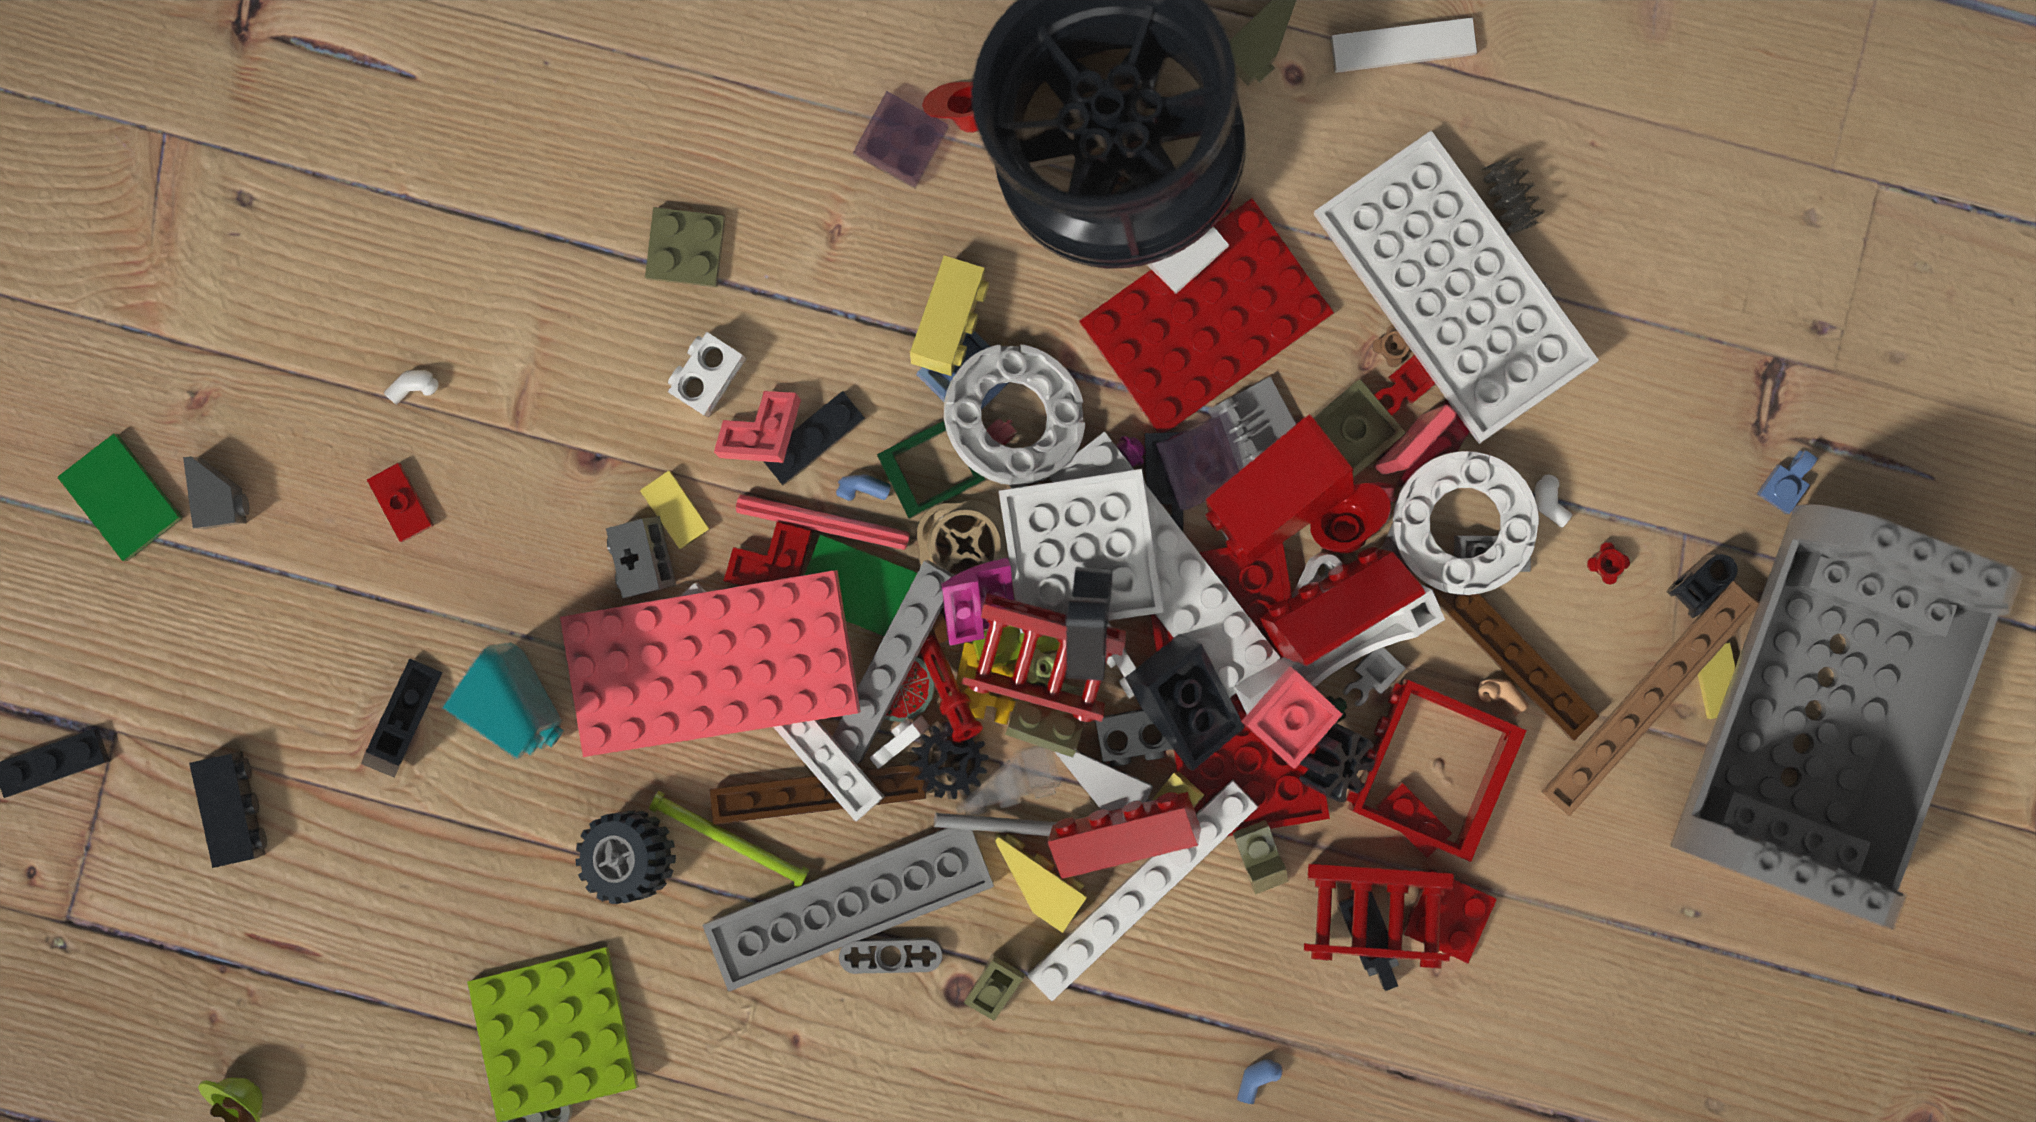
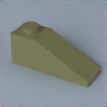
M1271 0L1229 41L1234 56L1236 74L1247 86L1255 79L1261 83L1275 69L1272 63L1278 54L1296 0Z

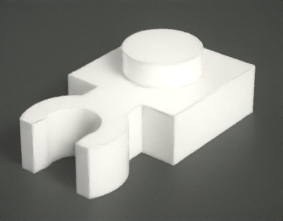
M922 716L912 723L906 718L891 730L895 737L877 750L870 757L871 761L879 769L922 735L930 725Z

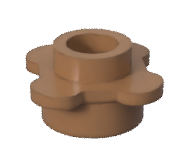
M1390 325L1387 328V333L1381 339H1376L1372 345L1373 351L1381 353L1387 359V365L1390 367H1398L1401 364V359L1407 353H1412V350L1394 325ZM1392 343L1397 344L1396 349L1391 348Z

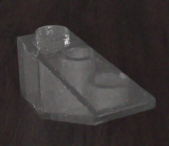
M1036 745L1015 751L986 777L979 787L974 788L970 795L963 798L956 805L957 813L965 811L966 815L974 816L987 812V805L1000 803L1001 808L1021 803V796L1034 793L1035 799L1056 794L1055 788L1060 787L1061 782L1052 750Z

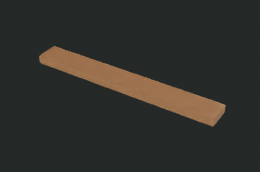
M1735 581L1729 584L1715 598L1713 603L1697 617L1541 792L1563 812L1571 816L1757 609L1759 602Z

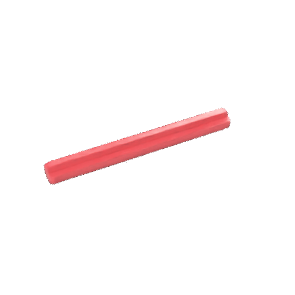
M739 495L736 503V512L744 515L902 550L907 548L909 542V532L747 495Z

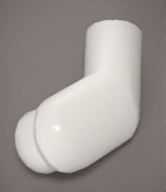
M409 370L402 373L384 394L397 405L410 391L421 390L424 395L429 396L438 389L439 384L433 378V374L427 370Z
M1545 475L1535 486L1536 505L1538 511L1562 528L1570 520L1572 513L1558 503L1559 480L1553 475Z

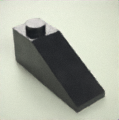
M409 658L361 762L362 765L395 778L443 672Z

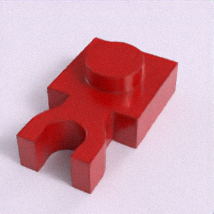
M1413 355L1388 376L1393 385L1379 390L1374 396L1378 401L1384 395L1392 398L1393 404L1387 409L1392 416L1399 410L1404 398L1410 404L1414 403L1435 385V382L1417 357Z

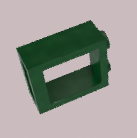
M944 421L877 454L909 519L986 482L982 475L969 467L973 475L972 478L920 504L917 503L895 457L947 432Z

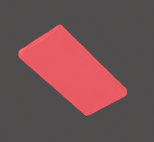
M1448 405L1420 415L1405 431L1406 433L1392 445L1373 467L1382 475L1408 469L1456 417V413Z

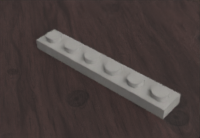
M925 560L921 565L857 688L861 712L843 716L832 736L857 764L862 762L944 606L941 584L955 576L930 560Z

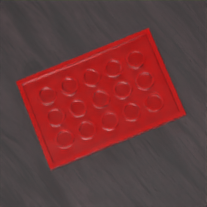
M1253 198L1213 226L1228 243L1229 247L1177 294L1151 269L1079 320V324L1157 433H1167L1334 314Z

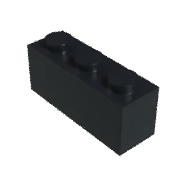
M243 751L189 763L212 868L247 861L265 855L264 848L267 847V837L262 827L259 828L257 819L259 801L256 794L251 792L249 779L252 776V770L249 760L243 756Z

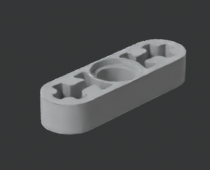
M929 937L861 939L841 948L839 962L845 971L853 974L931 972L940 965L943 952L941 945L935 939ZM905 945H912L911 953H920L923 946H930V951L936 952L937 957H932L929 964H924L921 957H911L912 965H905L907 959ZM870 946H877L875 951L877 966L869 965L871 958H862L859 965H853L852 959L845 956V954L851 953L852 947H858V951L861 954H870ZM886 946L897 947L901 952V960L895 965L885 964L881 959L883 948Z

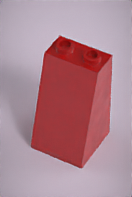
M1309 414L1206 498L1208 512L1205 516L1216 532L1222 529L1228 537V540L1225 542L1231 553L1237 559L1242 556L1247 564L1250 565L1354 494L1353 468Z

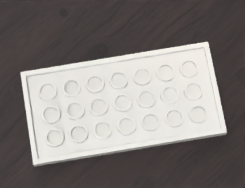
M1432 131L1419 138L1314 211V216L1479 444L1599 361Z

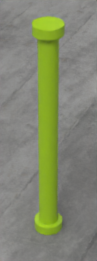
M661 791L656 793L649 806V810L653 812L658 810L794 881L793 886L800 887L809 872V869L803 866L800 869L664 797L665 793Z

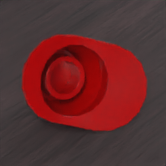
M953 82L938 86L923 99V110L929 116L951 119L960 130L966 133L978 131L972 110V82Z
M1370 483L1354 485V494L1310 523V533L1314 541L1324 549L1333 552L1351 553L1360 549L1366 540L1380 530L1387 522L1391 513V501L1386 491L1378 485Z

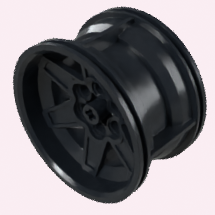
M1016 0L997 20L986 37L978 55L972 79L971 95L975 124L984 148L995 166L997 179L1005 201L1014 218L1033 240L1057 256L1074 263L1105 269H1123L1155 263L1179 253L1198 241L1222 217L1232 202L1243 175L1246 159V136L1237 93L1236 68L1231 44L1225 29L1206 2L1203 0ZM1132 48L1122 63L1111 69L1107 79H1102L1099 74L1090 71L1076 61L1079 58L1105 50ZM1168 57L1179 63L1190 73L1197 82L1198 89L1172 97H1161L1156 92ZM1046 81L1064 107L1060 109L1057 117L1054 119L1023 122L1026 109L1034 92ZM1125 84H1132V85H1133V86H1132L1130 89H1128V90H1125V91L1119 90V87L1122 86V85H1125ZM1088 91H1097L1091 97H1082ZM1147 109L1156 110V112L1149 116L1140 115ZM1073 123H1083L1078 129H1068ZM1200 136L1190 156L1175 168L1163 149L1162 144ZM1133 141L1143 142L1137 148H1127V145ZM1096 148L1106 149L1100 155L1090 154ZM1075 160L1068 192H1064L1051 185L1032 168ZM1121 176H1125L1137 188L1133 191L1111 195Z

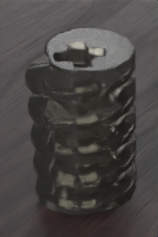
M1524 155L1509 157L1482 169L1491 170L1484 177V183H1496L1488 192L1489 196L1501 197L1494 204V209L1506 210L1500 216L1499 222L1512 224L1505 230L1508 236L1542 223L1538 222L1537 219L1545 213L1544 209L1532 208L1540 199L1539 195H1527V192L1535 186L1534 182H1522V179L1530 173L1529 169H1517V165L1525 159Z

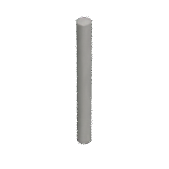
M935 813L934 827L1049 836L1052 826L1057 823Z

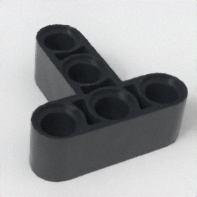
M1075 568L1072 597H1069L1067 606V679L1104 681L1112 569Z

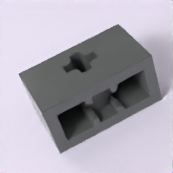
M660 516L643 518L606 528L608 537L607 548L613 557L616 570L615 581L621 590L622 598L676 586Z

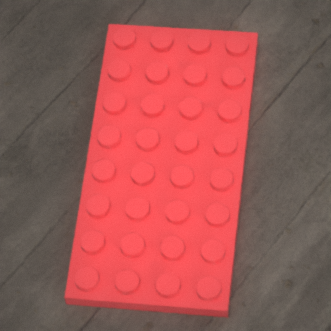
M837 570L560 617L583 757L861 712Z

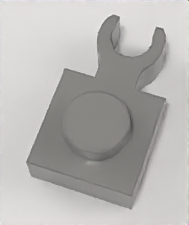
M1384 647L1368 653L1354 668L1361 677L1357 681L1347 684L1343 689V694L1347 695L1351 689L1358 688L1361 691V697L1354 704L1361 706L1366 702L1368 693L1372 688L1379 694H1382L1406 668Z

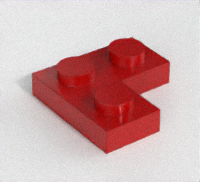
M776 522L767 556L736 547L732 548L724 582L745 586L801 576L813 532Z

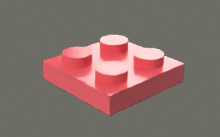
M1289 667L1242 722L1295 769L1343 714L1295 669Z

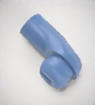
M866 474L843 476L838 481L840 485L836 490V495L852 501L857 490L885 500L890 492L891 485Z
M1264 1059L1248 1066L1243 1074L1237 1100L1247 1104H1254L1259 1086L1271 1081L1276 1082L1281 1078L1283 1073L1281 1065L1270 1059Z

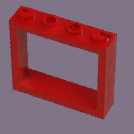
M1402 679L1400 684L1395 683L1390 692L1388 703L1392 705L1387 716L1380 717L1374 730V735L1378 738L1373 749H1369L1365 756L1375 760L1373 771L1363 770L1360 782L1364 783L1365 786L1358 794L1349 789L1346 800L1350 802L1348 809L1471 862L1527 730L1413 681ZM1411 694L1502 732L1456 843L1439 837L1437 840L1418 832V827L1364 804Z

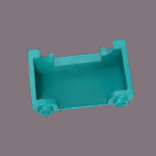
M512 642L487 646L473 662L442 707L516 759L522 757L525 753L531 756L537 748L542 750L547 745L552 748L564 731L559 727L562 720L526 654Z

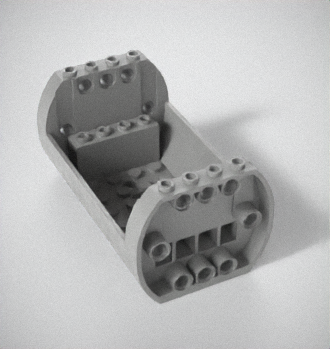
M1799 505L1794 507L1670 846L1894 930L1907 894L1898 890L1998 617L2009 615L2023 579L2020 572L2007 565L1872 515L1821 505ZM1835 634H1841L1846 642L1845 649L1839 654L1834 653L1829 645L1831 638ZM1824 667L1830 668L1834 675L1832 683L1827 687L1821 686L1817 679L1819 671ZM1816 700L1821 705V714L1817 719L1810 720L1806 716L1805 708L1810 701ZM1804 733L1809 739V747L1805 752L1798 753L1793 747V740L1798 734ZM1787 767H1793L1797 772V780L1791 786H1785L1781 781V773Z

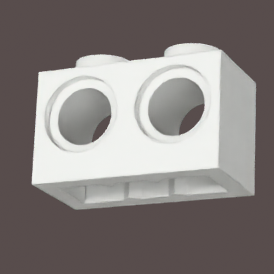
M706 332L703 338L697 336L687 352L691 357L684 368L679 365L672 373L668 384L671 385L668 392L704 416L709 417L747 358ZM712 349H720L723 353L722 363L714 368L708 367L705 362L706 354ZM696 378L701 379L704 385L703 392L698 397H689L686 393L688 382Z

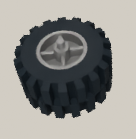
M624 811L603 815L601 819H595L589 824L591 829L583 830L580 837L584 841L577 843L576 851L580 852V858H576L575 862L576 866H581L582 872L578 875L581 881L586 880L588 882L585 888L589 893L597 892L596 898L601 901L609 900V904H624L651 897L657 894V890H661L667 885L664 879L671 878L674 870L669 867L670 864L676 863V855H671V848L675 847L674 841H668L666 836L670 832L666 826L659 827L661 820L655 816L648 817L649 813L644 811Z

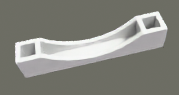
M1421 584L1426 592L1425 595L1308 666L1283 657L1236 685L1234 689L1246 714L1254 708L1289 667L1295 669L1313 687H1316L1329 675L1359 657L1379 648L1416 638L1444 621L1445 618L1432 589Z

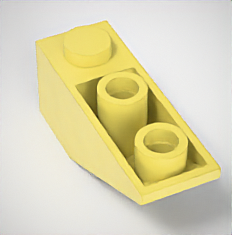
M998 833L995 837V842L1032 912L1063 933L1087 898L1086 893L1082 891L1084 884L1073 876L1061 879V876L1052 870L1055 864L1039 853L1033 857L1023 850L1025 844L1010 833L1006 837Z

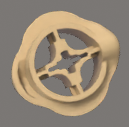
M973 500L962 503L939 504L925 512L919 521L917 541L920 551V566L925 560H930L950 572L953 566L957 565L964 558L978 565L1003 558H1008L1009 560L1003 517L997 509L988 503ZM955 516H967L976 520L963 533L945 524V522ZM984 528L989 535L991 543L988 558L984 556L985 554L978 546V539L983 533L982 530ZM938 532L949 546L948 553L942 564L937 557L935 549ZM954 538L960 540L968 538L970 541L967 546L971 549L972 553H958L959 545Z

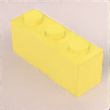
M943 256L910 350L911 364L952 376L955 365L962 366L967 351V346L963 345L966 333L973 334L978 319V314L974 313L977 301L984 302L989 287V282L985 281L984 267Z

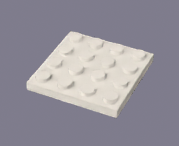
M1142 469L999 491L1015 601L1067 615L1068 599L1072 597L1075 568L1112 569V590L1108 621L1164 612Z

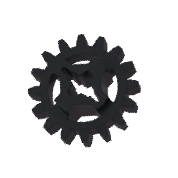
M942 722L941 731L936 725L928 727L931 736L920 735L918 739L922 746L912 747L911 749L913 753L918 755V760L910 762V766L919 767L920 771L913 777L914 780L924 779L926 782L922 790L929 792L935 788L934 797L942 798L945 792H947L949 799H957V790L963 796L970 795L968 785L979 787L981 783L976 776L978 774H987L988 771L980 766L981 761L989 759L988 755L980 754L979 749L985 745L984 741L974 742L975 736L962 741L964 745L957 747L952 745L951 741L947 739V736L952 737L953 733L949 722ZM932 748V758L931 761L928 763V754L930 749ZM960 754L951 762L952 767H939L948 759L947 755ZM971 758L970 768L967 773L966 766L968 760ZM941 774L945 775L952 784H943L934 777Z

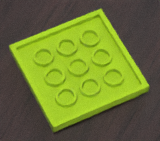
M608 947L467 982L497 1122L544 1112L639 1087Z

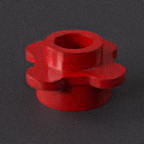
M1610 542L1602 543L1597 555L1589 558L1587 561L1588 570L1598 573L1602 577V581L1608 585L1616 583L1617 576L1630 565L1629 557L1615 550L1614 545ZM1607 560L1611 561L1610 567H1607L1605 565V562Z

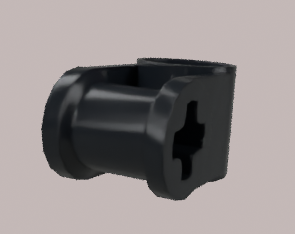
M1706 554L1688 572L1680 576L1668 588L1667 593L1671 597L1676 596L1689 610L1688 615L1691 618H1695L1704 612L1713 603L1715 598L1734 581L1738 572L1737 564L1728 555ZM1716 560L1721 561L1724 567V572L1718 579H1714L1710 573V567Z

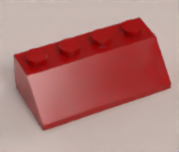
M1371 547L1360 552L1357 556L1358 559L1349 565L1343 564L1330 570L1328 573L1329 577L1319 583L1312 582L1299 589V594L1292 599L1281 600L1273 604L1269 608L1270 612L1260 617L1278 655L1308 666L1422 597L1426 592L1392 551Z

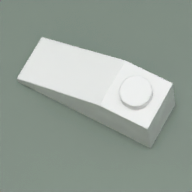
M1076 750L1073 758L1055 752L1100 809L1112 811L1123 808L1124 805L1133 801H1142L1144 803L1147 801L1153 788L1150 783Z

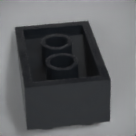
M1177 635L1125 677L1141 708L1188 769L1192 771L1245 728L1201 643Z

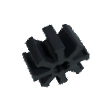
M1335 723L1315 745V753L1308 754L1301 761L1300 765L1308 768L1304 775H1300V780L1304 785L1337 802H1345L1347 800V788L1358 794L1365 786L1357 776L1358 771H1373L1375 760L1365 756L1366 752L1373 748V743L1370 739Z

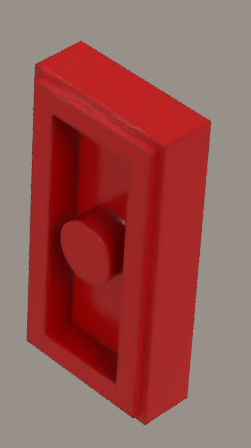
M396 463L366 479L399 542L403 543L434 526L401 463Z

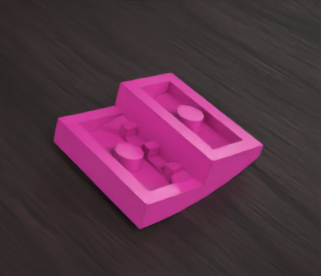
M1008 558L975 566L949 578L941 584L949 645L985 639L984 630L989 628V623L987 619L980 617L987 593L1014 600L1011 565Z

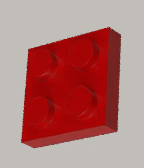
M1431 868L1429 869V872H1437V873H1440V872L1435 871V870H1433V869H1431ZM1453 879V889L1445 890V896H1441L1439 951L1450 954V956L1468 964L1497 899ZM1421 888L1403 927V935L1424 944L1426 895H1423V888Z

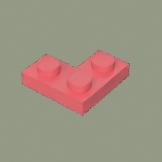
M764 391L755 422L723 420L714 453L719 458L783 463L801 399L796 393Z

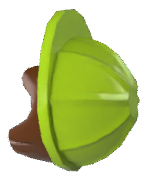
M228 1078L218 1083L204 1080L199 1084L200 1094L213 1106L210 1109L211 1116L221 1117L225 1122H260L263 1112V1096L260 1088L254 1082L246 1078Z

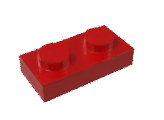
M1399 782L1375 806L1379 811L1418 827V832L1437 840L1439 837L1447 839L1452 834L1402 782ZM1402 833L1426 858L1437 849L1432 845Z

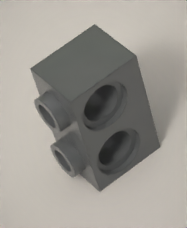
M1143 709L1106 715L1103 717L1102 722L1095 720L1103 762L1110 761L1111 766L1132 763L1131 757L1145 755L1146 760L1167 757V750H1173L1163 735L1155 743H1147L1143 740V729L1149 724H1154ZM1120 730L1126 734L1127 742L1123 748L1115 750L1108 746L1107 737L1112 731Z

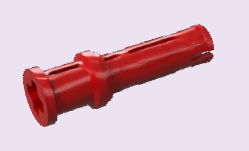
M936 635L927 636L920 653L942 700L940 711L949 720L953 729L952 738L955 742L972 738L982 731L983 726L981 722L976 721L969 706L971 703L969 695L961 692ZM935 660H937L939 664V667L944 675L945 682L943 681L940 675V672L935 664ZM959 714H961V716H962V718H963V720H964L963 723H962V721H961V719H960V717H959Z

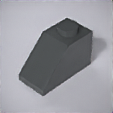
M183 457L193 529H210L246 524V515L249 514V501L246 494L242 493V488L203 458Z

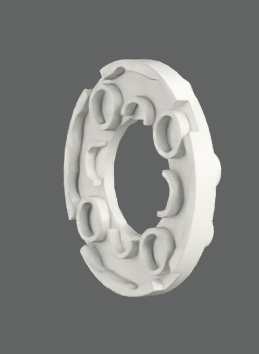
M1000 344L976 353L957 371L946 392L944 422L952 446L960 458L975 472L1001 484L1029 485L1053 476L1075 455L1085 430L1082 410L1083 399L1075 380L1055 358L1030 346H1001ZM1008 382L1023 384L1033 390L1044 403L1047 414L1046 430L1040 440L1032 446L1025 448L1005 447L993 440L984 428L981 419L982 400L986 393L996 385Z
M1470 451L1441 455L1418 468L1402 487L1393 513L1395 543L1400 556L1408 568L1426 584L1444 592L1461 595L1488 592L1502 586L1515 577L1532 555L1539 525L1536 501L1523 477L1513 467L1494 456ZM1457 488H1473L1485 493L1495 503L1500 514V531L1495 543L1485 553L1473 558H1457L1445 553L1435 543L1430 532V515L1435 503L1445 493Z

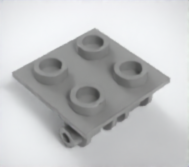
M1271 377L1262 380L1208 410L1240 470L1296 425Z

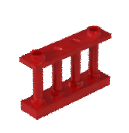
M987 593L980 618L987 619L989 623L988 632L978 667L966 666L962 684L969 685L971 690L978 693H989L990 691L1071 713L1076 719L1084 722H1092L1093 720L1102 722L1105 703L1096 700L1101 681L1086 680L1082 696L1061 691L1066 675L1067 615ZM1008 625L1020 628L1025 633L1012 677L991 672L1003 628L1008 627ZM1108 626L1106 664L1108 657L1113 656V654L1122 656L1126 643V631ZM1043 635L1057 638V641L1060 643L1047 687L1035 683L1030 684L1026 681L1038 638Z
M1308 864V881H1315V887L1318 888L1315 944L1304 943V952H1311V959L1332 961L1333 954L1420 960V967L1442 969V962H1450V954L1439 953L1441 896H1445V890L1453 889L1454 874ZM1336 883H1350L1351 890H1354L1351 947L1330 945L1332 890L1336 889ZM1372 885L1387 886V892L1390 893L1388 949L1366 948L1368 893L1372 891ZM1409 888H1423V895H1426L1424 952L1402 950L1405 894H1408Z

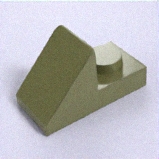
M1266 820L1233 832L1255 895L1288 882L1286 867L1279 856Z
M991 954L982 974L968 993L964 1004L995 1021L1024 979L1025 973Z

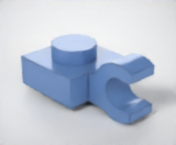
M1799 450L1787 469L1782 465L1775 466L1757 492V495L1783 513L1790 514L1810 486L1801 478L1813 467L1818 458L1807 450L1804 452Z

